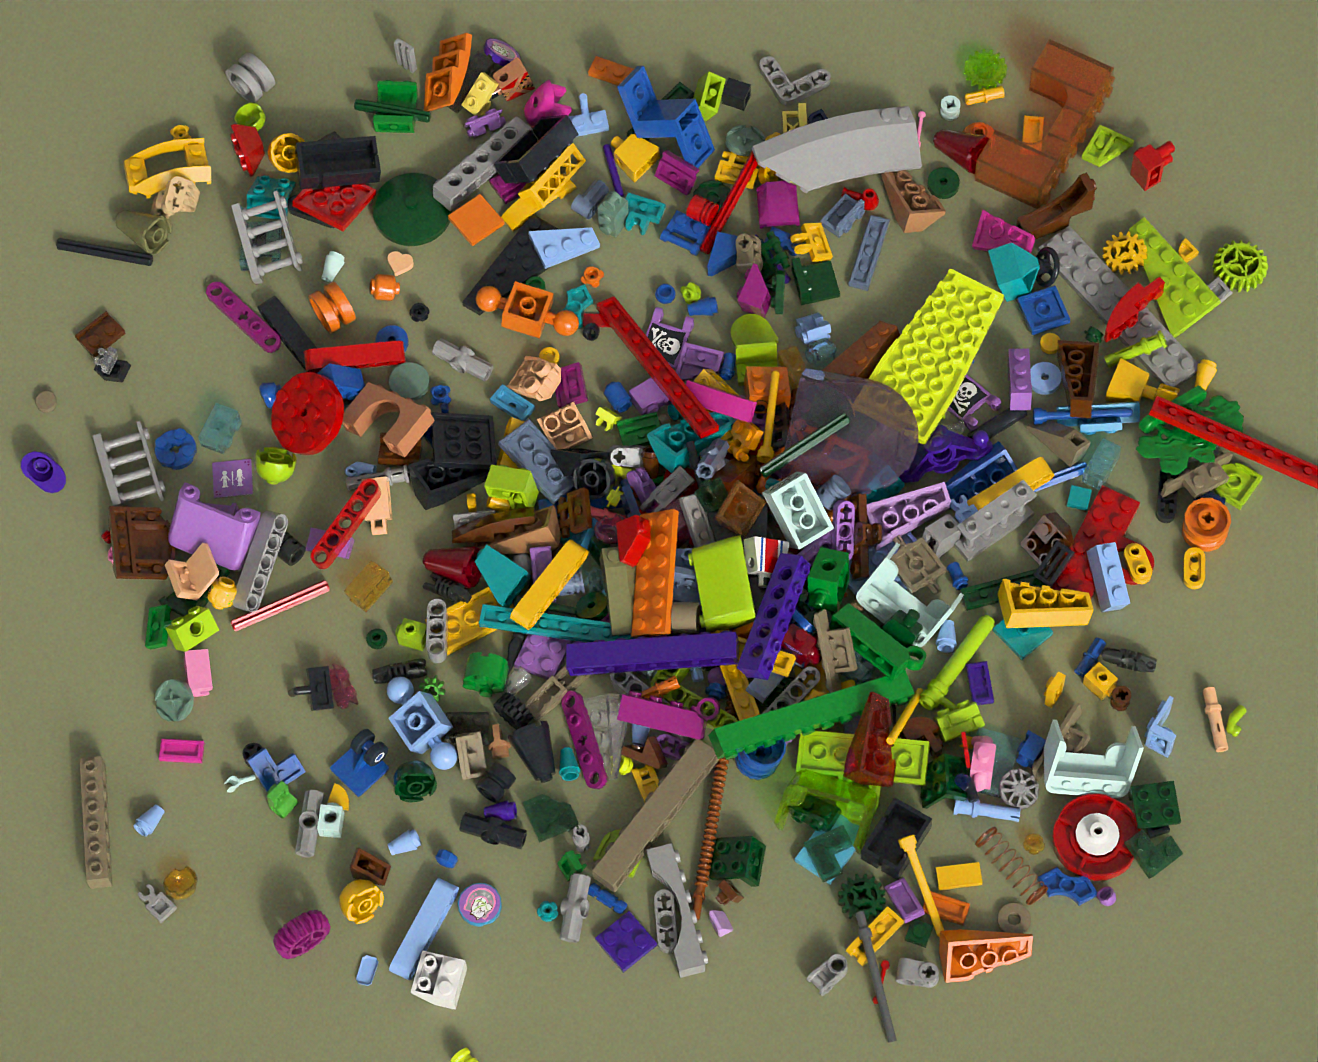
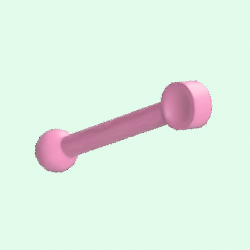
M920 111L918 113L919 122L917 128V136L919 148L921 146V142L919 140L923 118L926 116V113L924 111Z

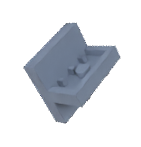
M675 566L673 602H699L700 610L702 611L695 570Z

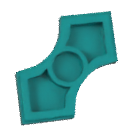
M585 284L566 291L568 302L563 309L572 311L577 315L579 319L578 329L583 327L581 319L583 311L593 304V299Z

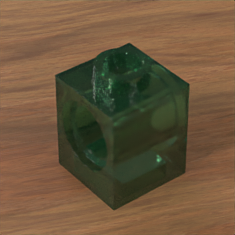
M720 477L714 480L709 478L699 483L701 487L694 491L706 514L723 507L732 499Z

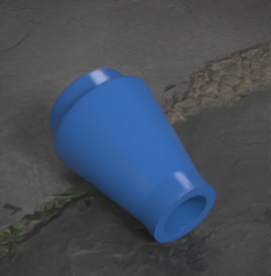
M708 296L694 303L687 304L689 316H714V313H718L715 297Z

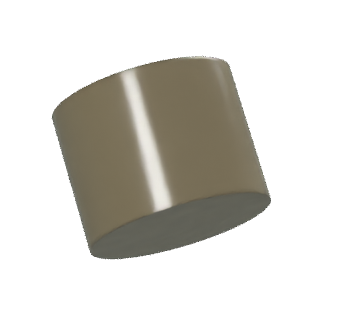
M673 602L671 612L673 634H699V615H701L699 602Z

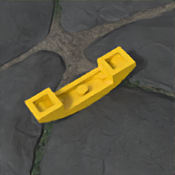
M550 178V187L555 188V178ZM569 179L551 201L557 197L560 199L564 198L577 189L576 185ZM539 190L537 194L544 200V190ZM520 197L504 212L501 218L514 232L523 226L527 219L540 210L532 197L523 200Z

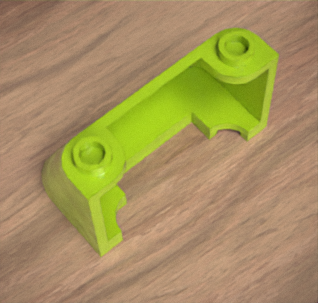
M741 535L692 548V553H688L690 566L694 565L703 612V615H699L701 628L706 627V631L710 633L716 630L721 631L742 627L754 622L756 613L753 606Z

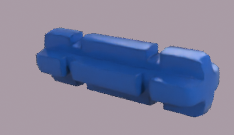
M595 883L589 886L588 895L593 898L597 897L596 900L609 908L613 907V910L619 914L625 912L627 908L626 902L619 901L618 897L605 889L601 890V887Z

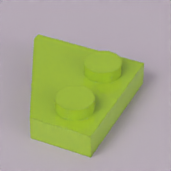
M1099 125L1083 152L1081 159L1100 167L1133 147L1135 140Z

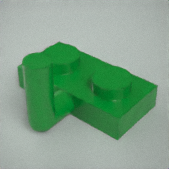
M165 604L149 608L145 641L146 648L151 650L167 646L168 632L166 627L171 625L173 621L170 620V606Z

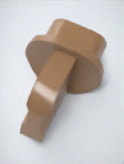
M499 724L492 725L494 741L489 744L488 749L492 751L493 759L508 757V748L511 747V743L503 740Z

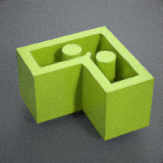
M491 465L484 484L489 497L508 500L511 509L534 507L539 491L531 471L525 468H510L506 465Z

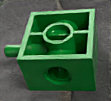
M820 547L808 575L809 606L838 612L849 585V553Z

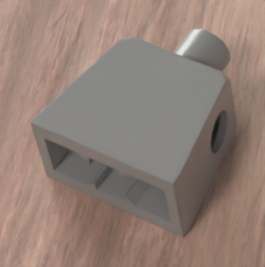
M946 514L926 527L923 534V539L938 558L955 546L961 535L957 528V525L960 523L950 514Z

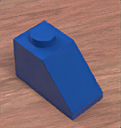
M717 232L707 266L708 276L712 277L736 264V239L738 236Z

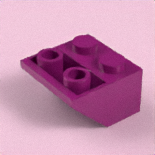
M753 263L752 268H748L744 277L746 282L743 287L739 288L736 298H738L742 311L765 318L772 299L758 265Z

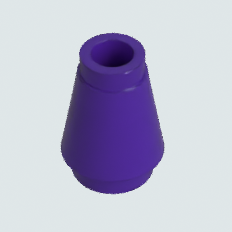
M506 800L484 807L485 818L495 817L503 821H512V819L517 818L516 803Z

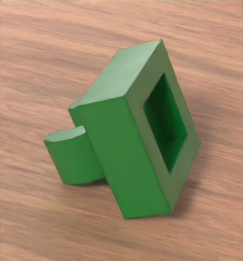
M573 850L566 852L557 863L567 882L570 881L573 873L579 874L587 866L586 864L581 865L579 859L582 857L581 854H575Z

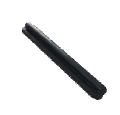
M58 238L56 242L58 250L151 266L153 263L152 254Z

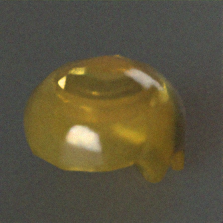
M188 866L182 870L174 868L165 877L163 882L166 894L177 900H184L192 896L198 882L196 872Z

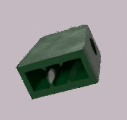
M910 609L907 614L902 610H898L880 626L881 629L906 648L916 645L923 630V626L917 622L920 614L914 609Z

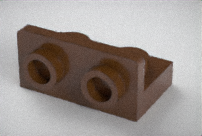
M380 433L378 464H407L409 466V464L420 461L422 438H420L406 457H403L389 450L382 439L386 433Z

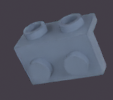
M845 194L822 218L820 223L824 228L840 238L843 233L849 232L853 225L852 223L856 219L859 220L864 215L865 201L860 199L857 202Z

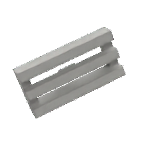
M397 38L394 42L397 64L400 66L403 64L406 70L409 68L410 72L414 73L417 70L414 48Z

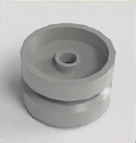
M248 52L239 58L238 64H232L225 72L233 88L245 100L256 103L263 96L262 91L268 92L276 84L273 75L265 64L255 55Z

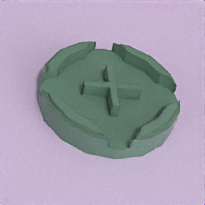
M746 125L735 126L727 132L726 146L734 154L749 156L752 152V146L764 142L765 135L761 130L753 126L751 128H746Z
M408 362L400 364L390 374V390L397 392L405 399L408 397L416 401L422 398L429 390L430 380L428 372L417 363Z
M178 679L164 681L158 687L155 694V701H157L156 710L161 718L167 721L186 719L191 713L194 703V696L189 685Z

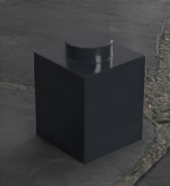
M728 78L722 93V104L744 111L751 97V84Z

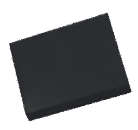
M584 448L551 449V455L564 476H573L575 468H578L585 459L599 457L607 460L610 452Z

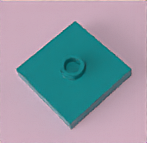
M1004 619L993 628V632L1021 660L1053 635V630L1050 627L1006 628Z

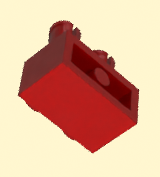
M1167 141L1156 149L1149 144L1146 147L1138 148L1134 152L1130 175L1144 191L1161 182L1163 167L1173 162L1171 155L1175 151L1173 143Z

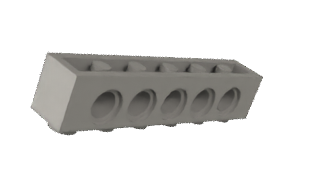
M517 116L511 121H507L502 129L494 132L484 144H480L471 155L465 156L459 165L452 167L446 176L434 183L433 198L449 211H452L498 172L494 163L532 128Z

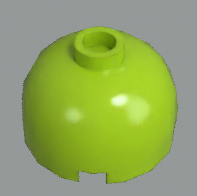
M264 447V451L260 452V449L256 451L255 469L258 475L266 480L267 483L275 485L289 479L293 475L297 462V457L294 453L291 456L287 454L286 449L278 447Z

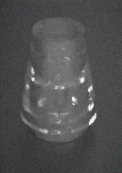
M521 666L517 669L514 668L506 681L504 693L509 692L511 695H515L530 683L529 680L532 676Z

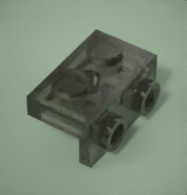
M488 712L446 713V717L453 728L445 734V742L457 746V734L481 731L483 745L489 744L490 723Z

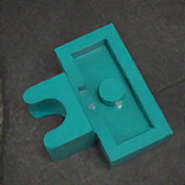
M632 193L627 194L626 200H628L629 214L625 227L630 231L634 225H640V233L645 235L649 222L660 223L666 209V204Z

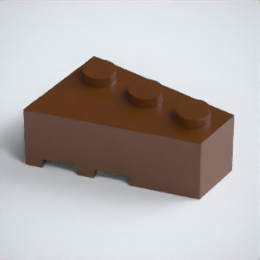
M748 454L749 459L746 462L738 461L734 457L714 473L712 478H709L710 500L714 511L748 499L761 476L759 468L762 466V462L757 460V455Z

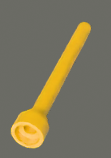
M776 370L771 373L763 446L760 447L757 453V460L762 463H767L774 458L771 442L780 373Z
M912 834L899 839L898 843L900 848L907 852L937 936L940 937V931L945 930L916 854L917 841L915 835Z

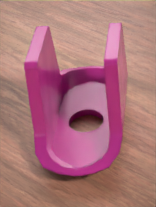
M550 80L542 83L525 104L524 115L527 123L533 126L541 117L569 115L572 112L571 107L557 103L565 94L566 87L551 84Z

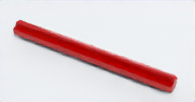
M753 151L749 155L700 246V251L705 254L711 252L717 232L723 230L758 165Z

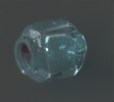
M822 338L807 345L805 356L811 365L822 367L835 359L837 348L829 339Z

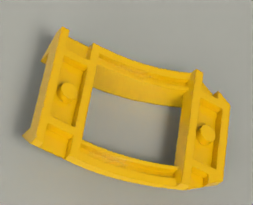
M204 138L178 139L163 142L144 149L124 160L128 190L135 195L138 192L146 195V198H150L152 194L165 190L167 183L177 176L192 181L194 184L195 182L205 181L207 184H211V166L208 165ZM184 151L187 167L167 170L148 178L144 160L163 153Z

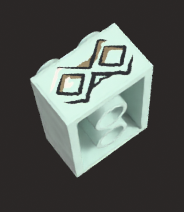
M795 472L762 492L784 537L789 542L790 548L800 550L834 529L806 473Z

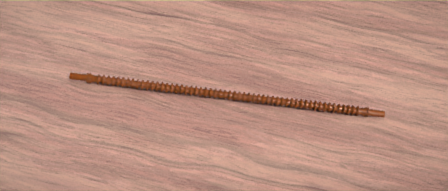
M728 695L727 699L729 701L726 702L727 707H725V710L736 718V710L731 696ZM725 757L720 758L717 762L718 764L715 765L717 770L714 771L716 775L713 776L715 781L712 782L714 787L711 788L713 792L710 794L712 799L709 800L711 805H708L710 810L707 811L709 816L706 817L708 822L705 823L707 828L704 829L706 833L703 835L705 840L702 841L704 846H701L703 852H700L702 858H699L701 863L698 864V868H700L697 870L699 875L696 876L698 881L695 882L696 889L693 892L694 903L692 910L695 911L697 920H700L702 902L705 900V888L708 887L706 882L709 881L707 876L710 875L708 870L711 869L709 864L712 863L710 858L713 857L711 852L714 851L712 847L715 845L713 840L716 839L714 834L717 833L715 829L718 828L716 823L719 822L717 817L720 816L718 811L721 810L719 806L722 804L720 799L723 798L721 793H724L722 788L725 787L723 782L726 781L724 777L727 775L725 770L728 769L726 764H729Z

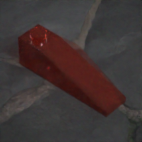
M870 692L846 756L843 776L859 784L893 787L896 762L895 759H892L891 747L894 744L890 745L886 742L890 734L889 727L892 725L889 699L875 692Z

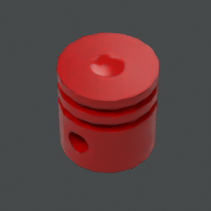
M696 194L688 205L686 216L710 226L717 216L719 205Z

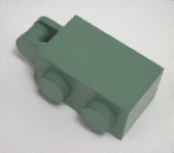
M610 191L597 208L599 229L604 234L616 238L625 227L629 214L628 200L621 197L617 192Z

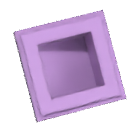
M709 911V920L719 937L733 931V927L723 911Z

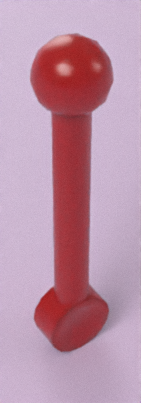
M887 960L881 962L882 971L880 976L882 984L886 970L890 967V963ZM876 995L872 998L874 1004H878Z

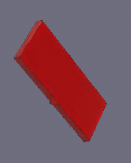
M583 314V327L588 323H596L599 328L611 327L601 314Z

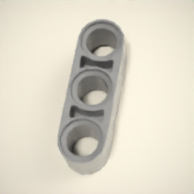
M436 598L432 599L427 605L426 648L429 659L433 663H441L447 658L448 613L445 602ZM436 609L442 610V612L438 614L433 613V611ZM437 628L442 629V631L439 633L432 632L434 629ZM435 648H441V649H442V650H441L440 652H438V653H433V652H432V650L435 649Z

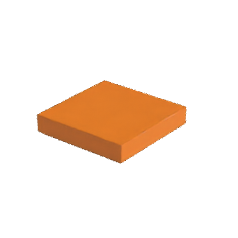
M481 194L448 215V219L471 246H474L505 225L504 220Z

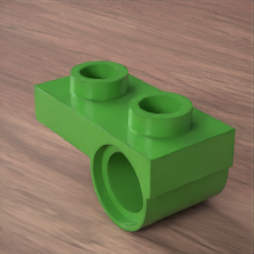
M282 780L278 785H272L267 792L269 809L282 819L299 803L289 793L288 785Z

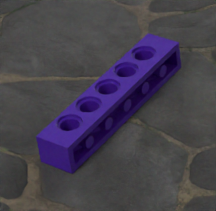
M780 553L737 665V669L746 677L768 680L774 668L776 657L781 649V644L788 631V626L795 612L805 580L810 572L811 564L801 555Z

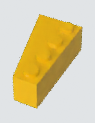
M1003 579L997 593L1006 628L1088 625L1094 610L1090 595L1087 592L1068 589L1058 591L1051 589L1050 586L1042 585L1040 588L1029 586V583L1026 582L1016 584L1010 583L1008 579Z

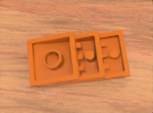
M463 33L440 41L439 56L433 57L432 72L426 74L424 110L433 111L454 104L467 71L472 41L471 34Z

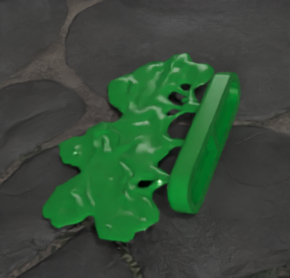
M1196 386L1171 401L1189 410L1193 409L1202 416L1243 433L1242 424L1244 416L1239 412L1240 405L1237 401H1228L1223 396L1215 395L1211 397L1209 406H1198L1207 396V392L1201 386ZM1201 410H1202L1203 412H1206V410L1211 411V412L1214 413V415H1213V416L1204 415V414L1201 412ZM1149 414L1138 425V428L1144 434H1150L1158 429V434L1155 436L1139 437V446L1136 447V450L1144 458H1160L1159 465L1162 472L1170 473L1171 475L1180 474L1187 468L1189 457H1194L1203 463L1215 462L1213 451L1216 450V444L1175 426L1172 430L1166 429L1162 426L1168 423ZM1164 434L1167 438L1163 439L1161 435Z

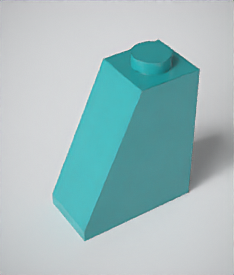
M486 545L478 552L475 563L497 602L502 607L509 608L514 602L515 597L519 595L531 578V575L525 569Z

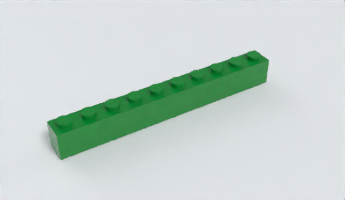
M904 671L894 680L884 676L713 729L708 736L717 759L725 757L728 760L736 757L738 753L745 751V754L751 753L762 745L765 748L773 746L777 743L776 741L781 739L784 742L790 741L798 734L802 733L803 736L815 732V729L820 727L822 730L834 726L836 722L844 724L850 722L856 716H860V718L867 717L875 710L879 712L886 711L894 704H897V706L905 705L915 692L906 671Z

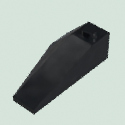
M433 458L424 459L408 466L415 496L425 510L443 505L485 482L489 470L434 467Z

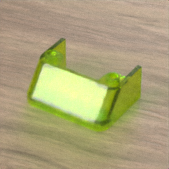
M799 770L784 790L774 821L778 830L783 831L789 813V805H801L808 793L848 805L846 809L848 821L859 826L853 847L857 853L861 854V849L864 846L878 802L876 792L869 787L811 770Z

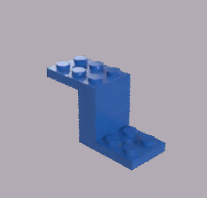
M637 66L617 86L637 138L676 137L684 160L697 168L715 150L696 99L657 100L644 66Z

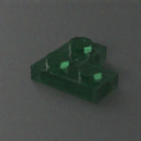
M844 825L804 842V847L822 883L843 874L835 854L853 846Z
M1144 829L1138 831L1124 842L1148 879L1154 877L1183 855V852L1172 836L1165 838L1158 845L1154 846Z

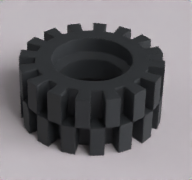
M505 692L493 704L496 712L516 730L526 726L533 719L532 713L525 707L524 703L520 702L521 700L516 699L513 694Z

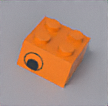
M746 366L744 378L745 399L757 402L754 413H766L771 373L775 370L780 373L776 405L785 402L789 409L791 393L787 367Z

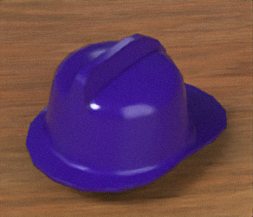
M33 451L23 457L21 461L23 474L45 492L56 493L64 488L66 484L65 472L55 462L51 454Z

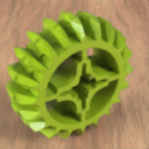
M1242 239L1239 243L1233 240L1230 245L1225 243L1223 248L1220 247L1214 255V262L1212 264L1213 274L1219 277L1226 286H1230L1231 291L1237 288L1238 292H1241L1242 288H1244L1248 292L1250 287L1255 289L1257 284L1261 285L1263 278L1266 277V270L1268 269V263H1266L1267 256H1263V250H1257V244L1252 247L1250 246V241L1244 244ZM1233 257V260L1229 261V263L1224 264V262L1228 258ZM1256 268V271H1255V272H1253V273L1250 274V275H1247V272H1249V271H1251L1252 269Z

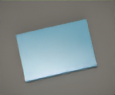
M840 815L829 833L815 830L795 857V862L831 885L865 839L868 832L848 818Z

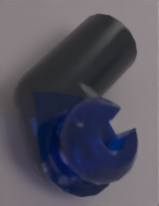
M964 773L958 774L955 777V783L966 792L969 803L978 801L979 796L974 780Z

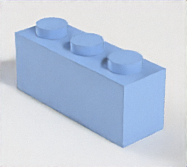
M1116 543L1096 545L1086 551L1101 612L1120 610L1129 605L1130 600Z

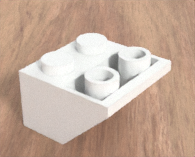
M422 950L411 993L434 1005L456 1010L467 971L465 960Z

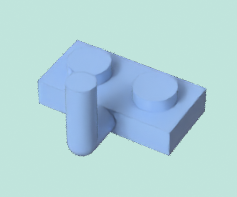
M584 93L580 94L579 100L582 114L569 116L579 134L578 136L609 131L606 111L589 113L587 95Z

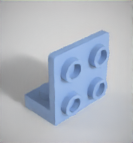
M1169 696L1167 701L1162 700L1157 709L1156 717L1151 718L1144 735L1147 738L1145 746L1167 758L1172 752L1176 735L1171 729L1162 727L1170 713L1174 699L1172 696Z

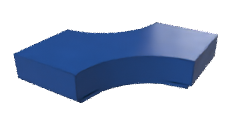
M1058 867L1037 878L1041 882V886H1043L1042 882L1048 886L1046 892L1048 898L1055 895H1063L1073 899L1080 906L1097 897L1098 892L1090 879L1085 876H1067Z

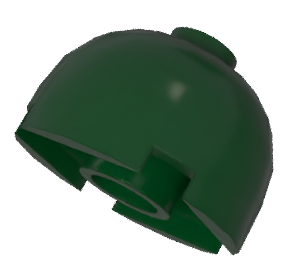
M415 760L403 763L397 768L393 776V787L395 794L400 797V800L410 803L420 802L424 800L423 796L434 794L437 789V781L433 770L428 764Z

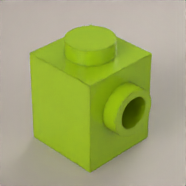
M404 618L402 624H398L395 632L399 645L423 651L426 644L427 624Z

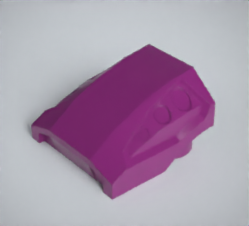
M786 181L766 182L756 188L760 229L784 225L800 226L797 186Z

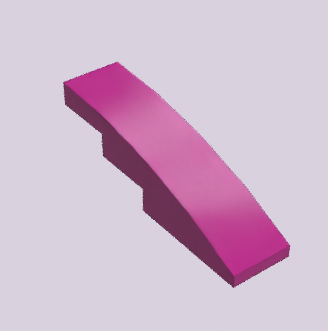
M687 380L686 386L704 408L742 421L752 422L757 402Z

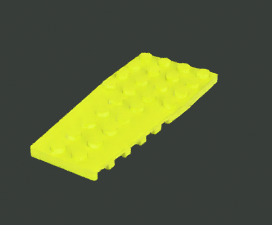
M949 269L948 274L938 283L932 295L928 296L922 308L918 309L915 313L913 320L902 330L900 337L896 338L883 355L853 402L852 409L925 445L955 398L996 316L1004 295L953 269Z

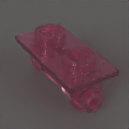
M332 664L334 669H329L331 689L339 688V690L333 693L337 706L341 709H346L349 707L348 703L350 702L358 705L357 692L350 684L348 679L350 675L347 669Z

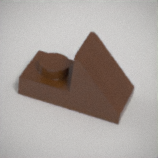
M656 736L648 737L645 747L638 743H632L623 746L621 751L622 755L657 769L666 768L668 764Z

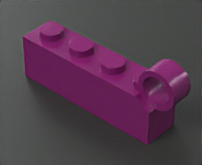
M630 690L629 693L622 694L617 720L701 740L705 735L707 721L719 714L720 704L715 698L707 697L702 699L697 706L692 705L691 708L683 707L682 702L671 700L670 703L662 702L663 698L650 695V698L641 697L642 693ZM709 701L714 704L715 712L713 715H706L703 712L702 706L704 702Z

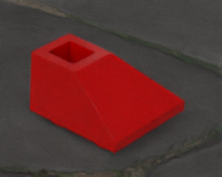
M233 124L231 125L233 133L230 134L233 142L234 151L239 156V162L243 171L247 170L249 176L252 177L265 155L262 140L256 127Z

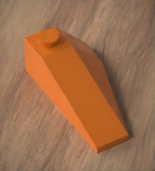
M964 929L940 931L939 955L944 981L946 983L968 981L973 979V976L982 972L989 973L995 967L1003 964L1010 965L1030 957L1032 954L1033 935Z

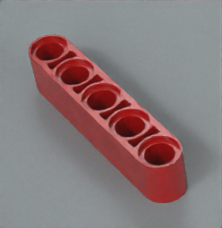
M403 341L315 348L304 351L306 372L318 373L329 363L359 369L398 365L406 362Z
M365 479L361 482L312 550L310 558L317 568L327 569L331 566L380 498L381 488L375 480ZM368 487H375V491L372 494H366ZM357 503H363L361 510L354 511V506ZM351 520L349 527H341L343 521ZM332 537L339 538L335 545H329ZM320 554H326V559L323 562H317V557Z

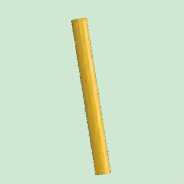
M917 688L915 694L908 702L886 739L888 744L893 745L919 703L920 694L923 692L922 688Z

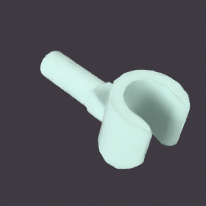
M254 774L243 778L231 776L224 784L231 783L233 786L229 787L227 792H234L239 785L255 780L256 777Z

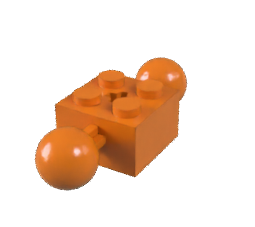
M515 281L509 298L501 297L499 290L493 286H484L476 294V303L481 310L486 312L495 311L497 308L504 310L501 327L540 339L546 323L553 325L555 331L562 336L574 334L579 327V319L574 312L569 310H563L557 314L550 312L554 293Z

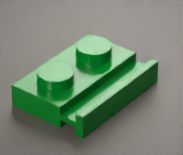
M657 412L617 421L622 445H651L647 434L660 427Z

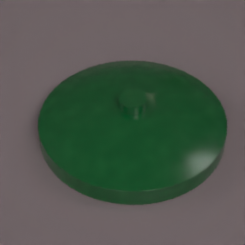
M406 173L390 179L378 190L373 201L372 212L375 225L385 238L403 246H418L435 240L447 229L450 223L448 215L453 210L449 211L433 198V185L437 179L422 173Z

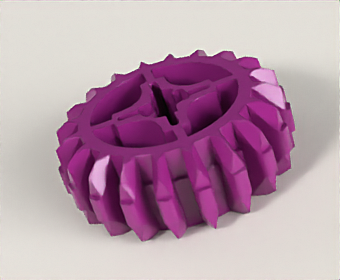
M309 910L307 913L303 912L301 915H296L294 919L289 920L287 924H284L277 931L278 933L275 934L273 939L274 947L278 954L286 959L295 958L320 944L331 929L327 917L321 911Z

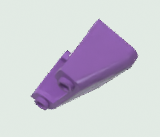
M185 482L179 491L168 533L170 545L193 554L202 543H207L216 564L230 570L242 569L260 521L261 512L251 508H242L234 516L198 502L200 490Z

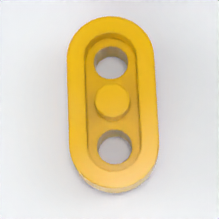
M1137 543L1127 545L1123 557L1131 579L1137 584L1149 582L1152 576V568L1145 549ZM1131 551H1137L1138 554L1134 555ZM1143 569L1145 573H1140L1138 570Z
M1192 547L1184 554L1183 582L1190 589H1198L1204 584L1205 553L1200 548ZM1195 558L1197 562H1192L1190 559ZM1190 578H1196L1197 581L1193 582Z

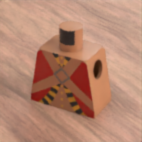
M519 57L493 74L494 80L499 85L492 94L491 99L502 94L506 101H511L535 89Z

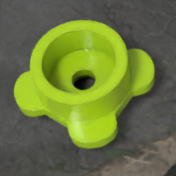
M689 282L687 286H681L680 291L686 304L700 300L701 290L698 285Z

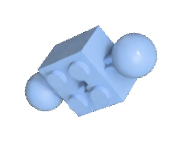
M401 676L393 678L387 685V695L392 702L402 704L403 706L391 715L389 720L410 751L419 754L425 753L431 747L430 759L432 764L441 770L452 768L458 759L457 750L452 744L441 741V738L453 728L452 724L432 694L419 691L413 696L414 687L409 679Z

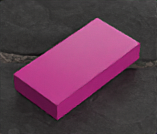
M161 739L159 760L166 762L202 763L205 743L201 740Z

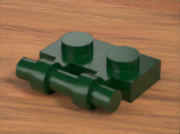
M773 231L766 234L767 242L764 243L763 239L759 238L761 240V256L763 261V267L760 272L764 282L776 276L778 264L781 263L783 269L791 266L788 261L789 256L783 251L780 245L781 241L779 237L775 236ZM772 248L776 253V256L773 258L769 252Z

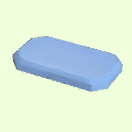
M371 956L362 958L356 977L358 984L365 986L372 984L379 963L377 958Z

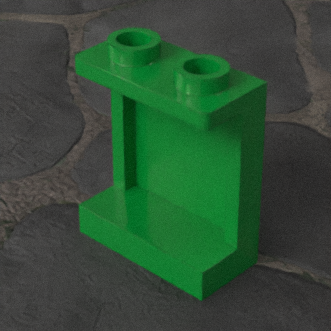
M391 80L377 82V102L417 109L418 88L416 82H395ZM376 114L373 117L375 132H415L413 116Z

